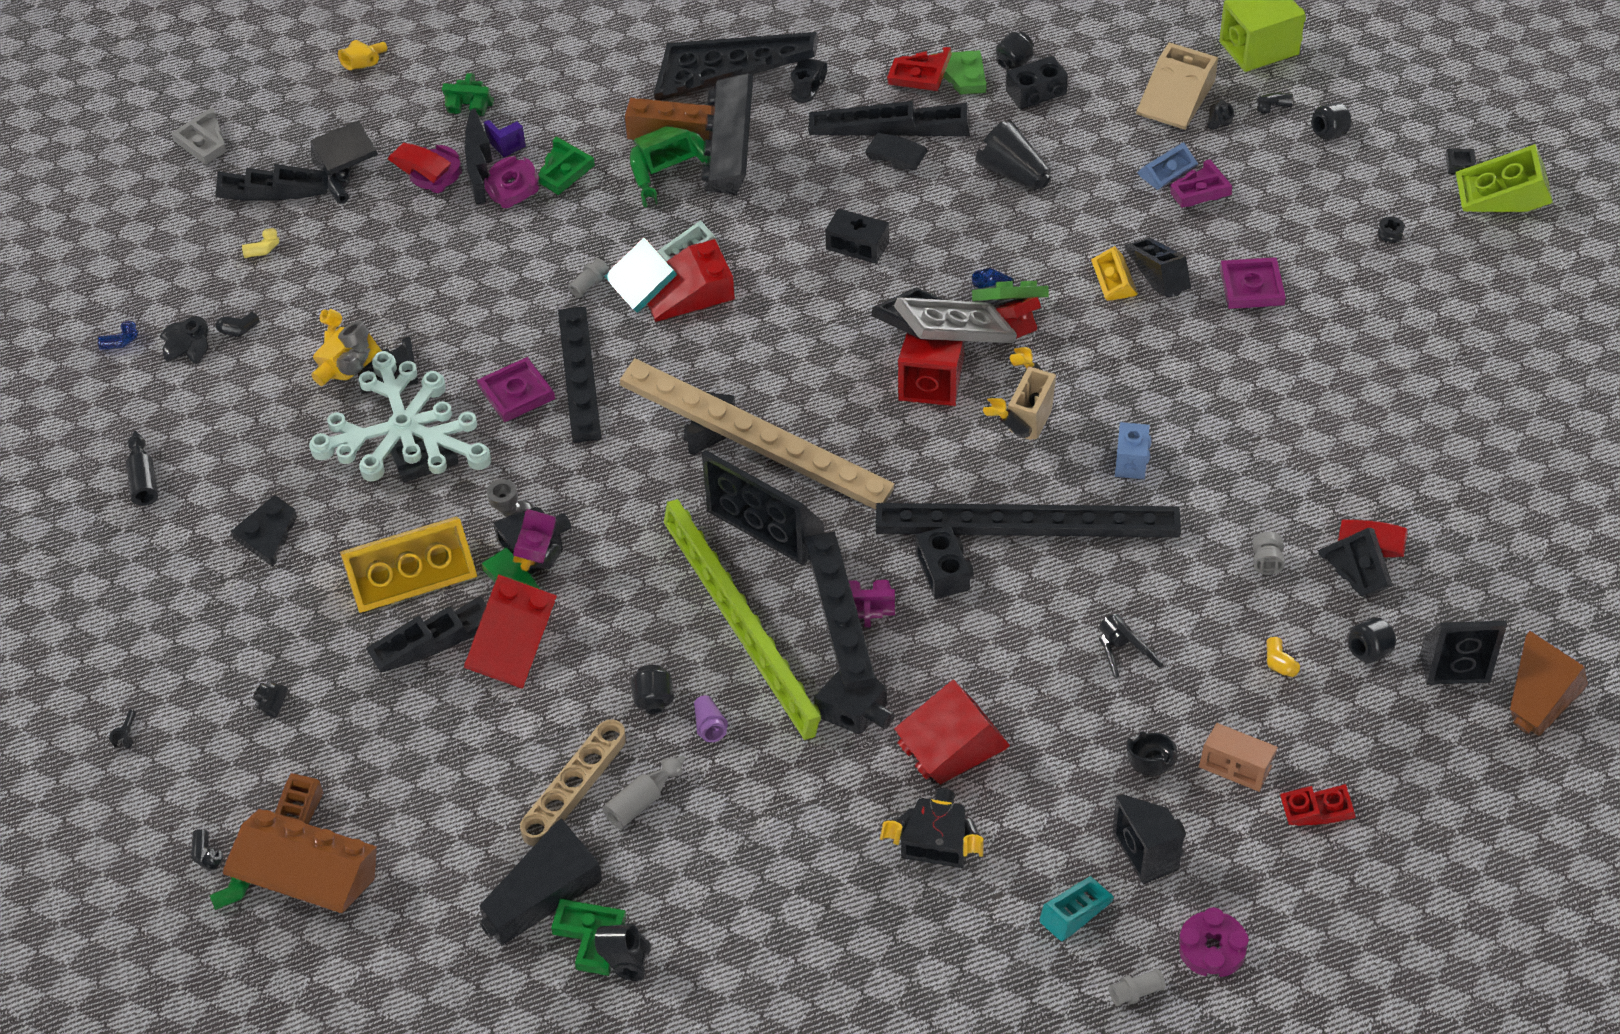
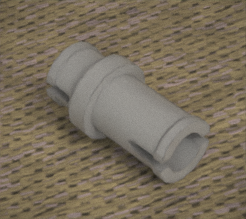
M596 258L592 264H586L583 267V272L568 285L569 291L575 297L581 298L589 288L603 280V275L609 271L607 264L599 258Z
M1156 968L1153 971L1133 978L1129 975L1121 978L1119 983L1109 986V993L1116 1006L1126 1002L1134 1004L1139 1001L1140 997L1164 990L1166 983L1162 972Z

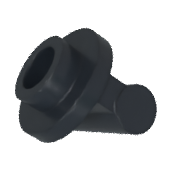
M1221 99L1216 104L1210 106L1209 129L1215 130L1219 125L1228 126L1232 124L1234 110L1230 103H1226Z
M269 680L266 684L260 683L252 698L256 701L255 708L264 711L270 717H277L288 688L284 685H278L272 680Z

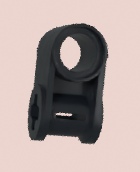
M809 58L797 62L796 67L791 72V80L793 82L791 98L795 102L807 103L814 98L827 75L828 65L826 61Z
M634 924L600 926L595 933L597 953L605 959L619 977L631 981L642 980L645 975L643 965L646 955L651 952V943L643 937Z

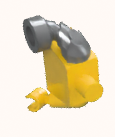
M324 309L321 311L320 321L328 325V329L324 331V344L313 355V359L319 367L311 373V376L320 386H324L330 379L346 381L359 373L382 350L362 321L353 322L346 327H339L336 330L342 322V315L333 309H329V311Z

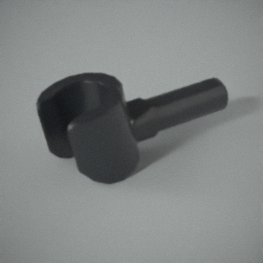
M129 710L123 726L111 731L109 739L114 747L117 746V742L121 738H124L123 745L125 748L132 746L133 740L129 733L136 715L135 711Z

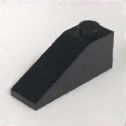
M1151 237L1125 245V250L1157 292L1166 297H1175L1180 295L1181 291L1191 288L1186 256Z

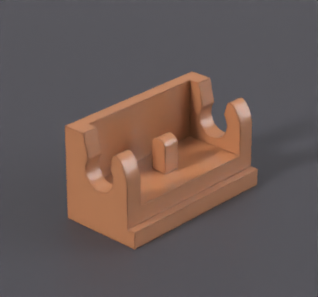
M1216 723L1203 746L1199 768L1260 792L1271 771L1272 765L1270 764L1276 755L1278 747Z

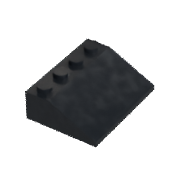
M704 450L702 452L707 512L804 566L809 560L805 537L823 534L824 523L803 503L711 452Z

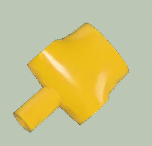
M354 40L347 48L338 50V58L341 65L347 70L366 68L376 65L379 60L378 54L386 52L388 48L385 42L368 46L358 40Z

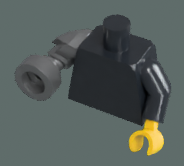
M500 479L488 486L487 496L489 504L506 517L493 522L497 542L502 549L507 548L513 554L526 509L544 513V511L526 499L525 501H517L516 485L510 480ZM565 513L555 516L556 525L543 564L514 556L513 562L521 563V569L528 571L530 575L539 569H550L563 551L560 534L571 529V523Z

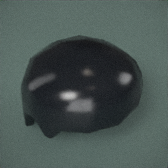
M1141 731L1134 741L1130 738L1127 740L1129 763L1136 772L1147 777H1156L1167 772L1177 761V746L1165 734Z

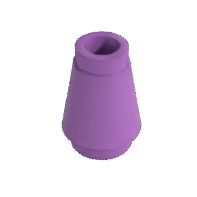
M703 695L698 697L694 701L697 734L706 742L721 740L727 732V720L710 696Z

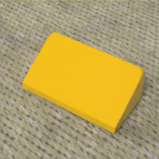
M1116 246L1091 259L1107 301L1138 295L1126 260Z

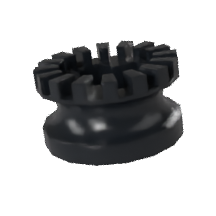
M1397 217L1383 218L1379 224L1378 237L1381 238V241L1385 240V243L1389 241V244L1399 242L1403 237L1404 222Z

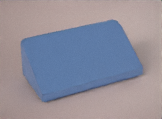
M1183 142L1145 165L1137 173L1142 179L1158 190L1196 167L1198 163Z

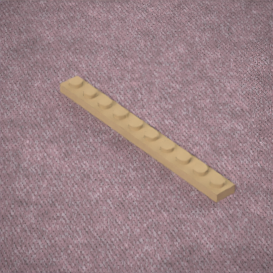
M634 358L620 378V386L875 510L876 503H886L894 490L895 483Z

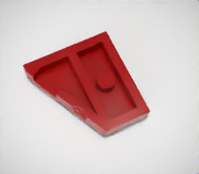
M943 47L942 53L927 55V51L916 53L913 56L894 58L887 76L888 85L938 91L952 55L951 47Z

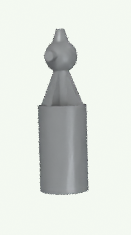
M685 757L663 759L661 761L662 770L638 776L602 807L607 819L616 828L623 829L661 796V790L668 777L682 775L683 770L681 769Z

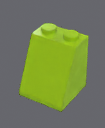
M1225 0L1219 42L1244 72L1299 55L1301 42L1303 41L1302 33L1306 15L1304 10L1294 0Z

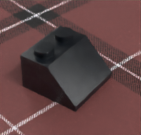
M1124 794L1116 796L1112 833L1143 885L1179 871L1180 860L1183 855V840L1186 837L1182 822L1179 819H1174L1170 810L1166 807Z

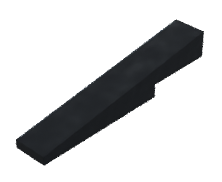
M914 101L809 112L808 132L809 135L876 136L877 133L894 136H970V114L968 103L915 108Z

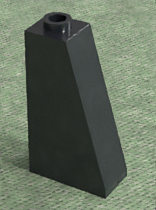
M563 819L557 821L479 905L482 920L479 921L481 928L489 938L494 936L501 946L557 911L560 899L572 901L602 881L599 862Z

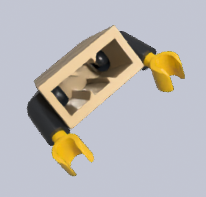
M1015 348L1014 352L1016 354L1010 355L1012 365H1024L1026 369L1008 404V410H1006L1004 399L987 398L992 407H983V412L986 416H1000V421L1016 436L1029 440L1037 439L1051 414L1056 374L1043 371L1037 362L1033 363V355L1030 348Z

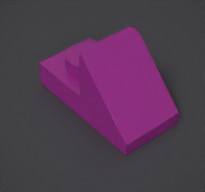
M526 509L513 556L543 564L555 529L556 517Z

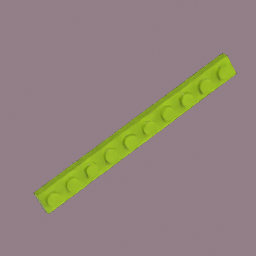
M678 499L668 501L664 524L802 738L807 740L816 737L821 720L818 707L812 704L806 695L803 684L797 681L792 674L788 661L783 659L777 651L772 637H768L762 628L759 617L754 615L748 607L745 596L739 593L733 584L730 573L726 572L720 564L717 553L712 551L706 543L703 532L698 530L693 523L690 512L683 508Z

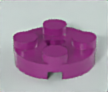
M435 145L436 149H430V151L451 162L449 170L435 183H432L414 170L409 175V179L413 184L420 188L430 189L434 193H440L446 189V186L451 185L462 174L459 155L454 149L445 145Z
M515 156L504 158L495 163L489 170L490 176L488 180L485 178L484 181L489 197L495 203H499L502 208H510L514 204L536 194L539 190V175L533 163L527 158L517 160ZM511 178H513V179L515 180V181L512 182V183H509V181H508V180H510Z
M1208 908L1205 912L1191 916L1183 924L1179 936L1180 957L1189 969L1199 975L1207 976V973L1219 974L1218 977H1225L1233 974L1243 965L1249 937L1243 926L1235 918L1223 913L1219 908ZM1207 939L1218 940L1221 948L1218 949L1215 946L1211 948L1206 947Z

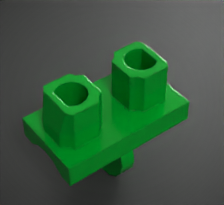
M467 73L465 80L457 79L456 84L443 83L442 92L445 97V108L448 113L459 114L461 113L462 104H470L469 110L476 109L478 116H484L487 107L493 106L494 98L490 95V88L483 86V81H475L474 73Z

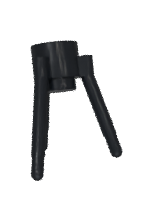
M1119 614L1109 615L1102 620L1099 628L1103 635L1099 638V641L1104 647L1114 678L1119 677V672L1110 645L1121 647L1130 641L1159 668L1163 667V663L1133 633Z

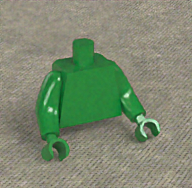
M666 126L634 140L635 146L630 151V165L638 188H642L641 201L645 208H647L646 198L652 197L656 205L658 203L656 190L649 186L651 184L649 173H656L694 156L702 163L707 164V156L703 155L705 141L699 134L686 129Z

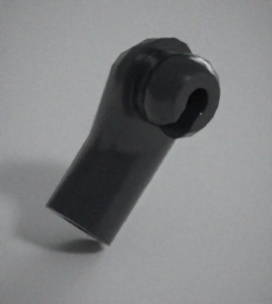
M252 311L241 319L224 316L216 321V329L222 334L240 337L260 323V320Z
M197 829L193 831L192 861L206 870L218 869L222 865L224 858L222 851L218 850L215 852L214 848H208L209 832L207 830Z

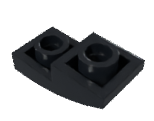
M882 133L876 134L865 151L869 160L890 161L894 169L916 170L928 152L925 146L914 141Z

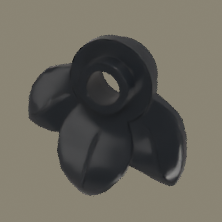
M192 316L184 322H176L167 326L160 334V338L166 341L163 346L164 359L170 361L186 353L188 358L194 364H197L208 349V342L206 340L208 336L207 322L202 317Z

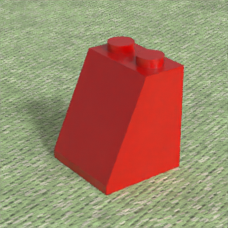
M906 333L898 358V401L956 406L964 360L965 341L920 339Z
M954 679L894 728L901 737L897 741L898 745L909 757L914 754L918 760L915 767L926 780L932 777L940 785L1010 747V744L975 700Z

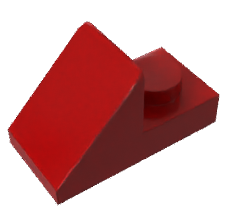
M1038 297L1015 299L995 309L1016 332L1017 339L1037 330L1032 311L1042 307Z

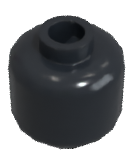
M1021 31L1019 33L1010 32L996 46V54L998 56L996 60L998 64L1004 69H1014L1025 65L1034 55L1032 39Z
M1340 102L1321 105L1313 112L1311 127L1317 136L1322 139L1337 138L1349 131L1352 122L1351 114L1348 108Z
M1373 617L1355 625L1351 629L1348 637L1349 649L1359 660L1373 663L1392 653L1396 646V635L1387 621L1382 618Z
M646 665L640 667L637 673L633 675L631 688L633 702L636 707L646 710L648 714L664 712L665 707L674 700L671 674L660 665Z

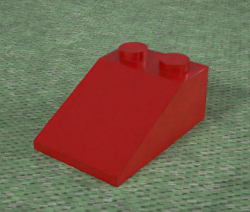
M713 239L688 246L666 261L677 275L647 305L654 321L658 322L735 300L733 275L716 240Z
M498 574L463 668L523 689L557 595Z

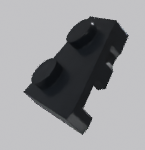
M274 495L232 529L231 534L234 540L273 567L277 562L276 554L279 547L285 544L288 538V531L293 527L297 514L293 507Z

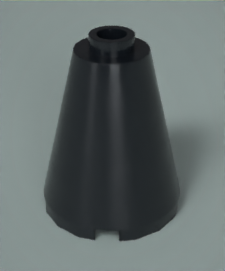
M1008 120V124L1002 121L994 127L984 139V142L987 144L984 150L978 149L975 160L977 164L1033 191L1044 189L1051 180V169L1011 120Z

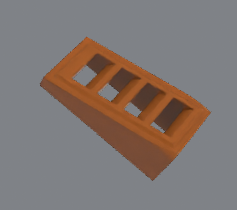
M290 773L275 814L301 820L309 824L324 794L320 781L315 778ZM296 801L304 804L303 806L293 804V802ZM287 814L297 815L299 818L289 817Z

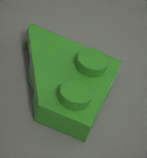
M980 50L952 52L943 77L953 84V88L960 95L986 93V80Z

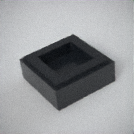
M1447 149L1446 151L1448 174H1456L1455 172L1477 165L1474 149Z

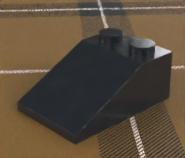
M1506 620L1439 623L1424 636L1420 652L1426 685L1490 683L1507 628Z

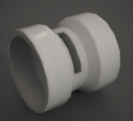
M1263 532L1256 535L1252 541L1253 552L1255 553L1253 557L1254 569L1265 575L1279 573L1285 566L1282 553L1284 549L1283 538L1275 532Z

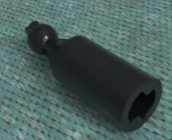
M133 431L132 436L128 439V447L132 451L126 460L130 496L134 504L146 506L153 504L158 499L152 457L143 450L146 444L145 439L137 431Z

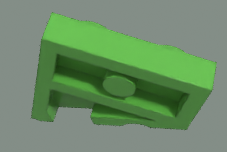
M1013 281L996 282V288L972 290V301L1049 297V287L1037 286V281H1020V287H1013Z

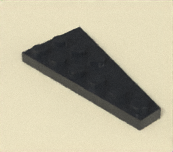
M817 32L667 43L654 90V98L658 101L666 100L715 86L717 80L748 73L757 74L813 58L816 55L819 40Z

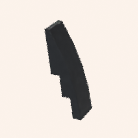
M472 109L469 113L465 131V156L470 187L475 203L478 205L486 202L483 184L485 178L488 180L489 177L487 163L493 161L489 140L476 109Z
M274 164L273 171L246 168L245 175L218 171L215 198L276 201L327 194L328 174L320 170Z
M478 596L456 611L451 606H448L425 621L419 615L373 643L366 650L381 673L438 654L476 635L486 603L481 596Z

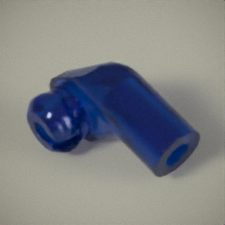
M992 268L977 270L971 277L973 285L981 289L996 286V282L1013 281L1014 284V278Z
M125 321L120 326L122 331L117 335L98 336L99 349L124 348L137 338L138 330H136V323L134 321Z

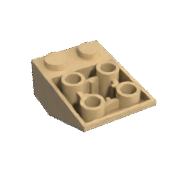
M1169 42L1156 63L1136 114L1186 130L1215 83L1218 57Z

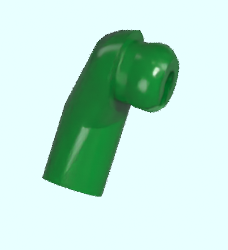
M231 877L227 888L209 895L214 909L218 910L244 898L250 883Z

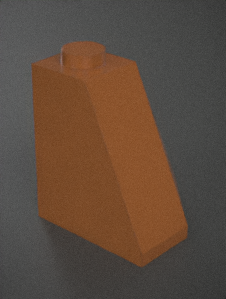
M1531 631L1525 637L1510 711L1514 719L1513 724L1527 734L1532 731L1540 736L1588 686L1585 666Z

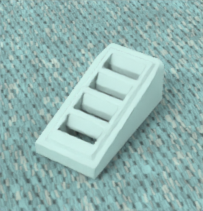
M700 220L657 252L665 261H668L671 258L670 254L674 253L676 255L680 252V249H685L691 244L695 245L713 239L718 244V241Z

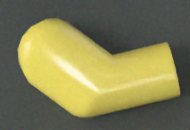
M265 229L262 233L264 239L258 243L242 245L244 258L263 256L270 253L279 244L276 229Z

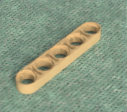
M614 719L600 723L524 816L520 823V830L526 844L535 846L560 819L565 820L624 747L626 735L622 723ZM608 731H616L620 734L613 741H607L602 738ZM595 753L601 756L600 761L595 764H588L584 761V758L589 754ZM571 777H579L583 780L577 787L565 785L566 780ZM553 800H559L564 803L563 807L557 811H550L546 808L547 804ZM533 824H541L545 827L543 832L538 835L527 833V829Z

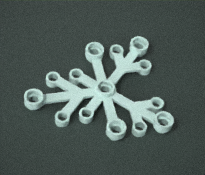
M386 351L378 352L372 360L374 373L370 371L363 372L359 376V383L362 390L373 391L389 398L393 415L389 418L388 422L361 428L347 422L342 413H332L327 418L329 429L332 432H341L343 434L329 437L326 434L319 433L314 435L309 443L311 454L315 459H329L333 456L335 448L338 447L336 453L339 462L349 464L355 460V454L367 439L386 435L374 453L364 456L360 461L361 475L367 481L379 480L384 475L383 460L399 439L402 440L404 460L410 464L417 463L421 459L420 447L415 444L413 435L423 439L429 457V470L434 474H441L447 468L446 459L440 454L438 445L466 456L468 465L472 469L482 470L491 463L490 450L484 444L474 443L469 445L447 436L461 431H473L477 427L474 413L464 412L460 414L456 421L430 428L423 426L435 421H447L452 416L450 404L444 401L436 403L433 410L419 413L430 397H439L446 390L444 377L438 372L430 371L424 375L421 381L422 388L406 410H404L400 394L407 384L417 377V368L415 363L411 361L401 363L399 366L400 374L395 380L396 361L394 356ZM376 375H377L378 377H382L384 383L381 382V381H378L377 378H376ZM441 410H446L444 413H439ZM410 452H416L413 455H408ZM436 462L441 463L440 465H433Z

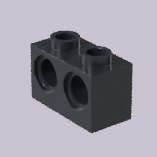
M1054 56L1006 71V92L1020 110L1067 94L1068 74Z
M951 526L916 534L915 553L934 600L970 591V578L974 577L973 567L969 559L965 560L962 540L959 536L955 537Z

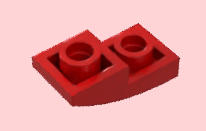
M402 143L387 159L408 175L416 170L432 183H435L443 176L451 165V162L440 155L410 143Z
M1368 520L1341 521L1338 541L1366 528H1372L1375 530L1384 558L1404 557L1408 535L1407 528Z
M1346 784L1314 792L1313 787L1309 786L1280 794L1288 825H1321L1356 818Z

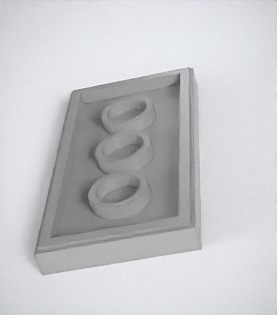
M897 298L894 305L920 339L1014 343L1017 337L1016 332L991 303Z

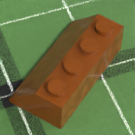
M630 98L625 113L627 139L635 140L655 130L670 126L695 132L704 141L705 139L709 140V131L705 130L707 114L711 115V106Z
M258 809L241 825L223 868V874L343 914L375 880L377 846L365 843L360 839H352L334 833L328 829H321L306 824L301 820L290 819L269 810Z

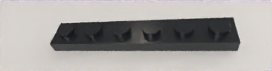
M586 306L559 309L558 316L573 443L602 440Z
M834 531L805 537V545L843 689L848 691L876 685L875 675L836 533Z

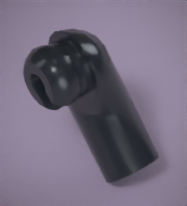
M1273 92L1259 96L1256 101L1258 104L1257 111L1259 113H1269L1271 106L1292 107L1293 94Z
M348 168L334 173L327 184L329 191L339 204H344L349 199V195L345 191L351 175Z

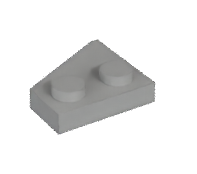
M212 107L171 133L174 142L205 165L227 152Z

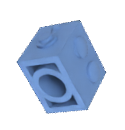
M1120 422L1115 477L1145 480L1146 463H1149L1150 451L1148 450L1151 446L1150 425Z

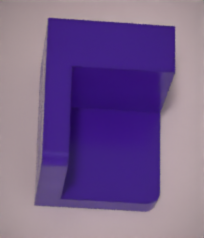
M490 120L484 122L485 133L489 143L503 158L526 147L523 126L518 121L500 130Z

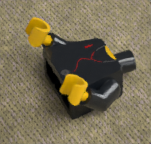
M939 788L936 790L934 800L921 798L917 801L915 808H909L896 821L888 820L883 822L880 840L890 838L894 840L893 844L899 845L901 838V858L964 868V856H967L968 853H978L979 857H983L984 839L980 836L973 819L965 816V806L954 803L955 793L950 789Z

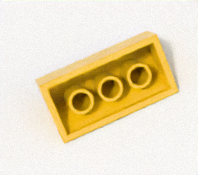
M457 516L340 552L359 613L478 577L461 520Z

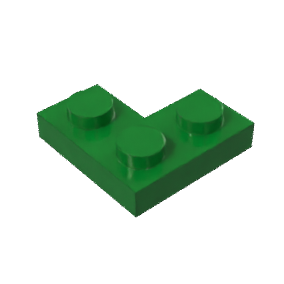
M560 899L551 926L552 935L582 940L575 961L576 970L609 976L612 967L597 953L595 933L600 926L624 925L626 911Z

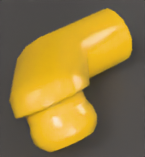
M1268 638V667L1281 675L1295 677L1300 671L1299 662L1283 652V641L1281 638Z

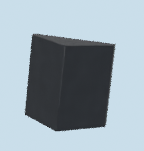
M359 120L310 140L313 164L328 175L378 155L377 150Z

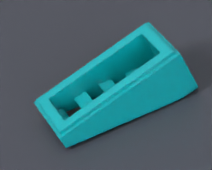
M1089 876L1045 903L1042 908L1040 923L1056 938L1064 941L1113 902L1114 896L1094 878ZM1085 892H1088V893H1089L1094 899H1096V900H1095V901H1092V900H1091L1086 894H1084V893H1085Z

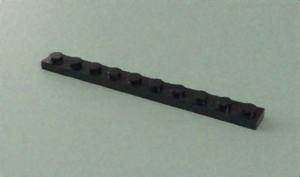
M876 503V534H919L951 526L954 535L1180 538L1181 535L1180 506Z

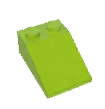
M1536 144L1455 172L1464 212H1528L1553 203L1546 168Z

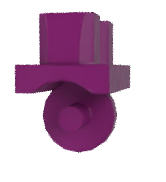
M849 580L859 619H864V628H871V619L895 615V589H891L888 580H876L873 582V590H861L860 582Z

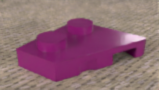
M1208 159L1203 162L1201 170L1198 172L1191 170L1184 178L1170 185V194L1181 208L1191 207L1199 203L1218 200L1232 195V185L1212 160Z

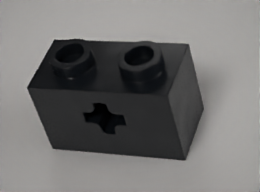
M838 208L825 229L826 250L877 264L889 244V222Z

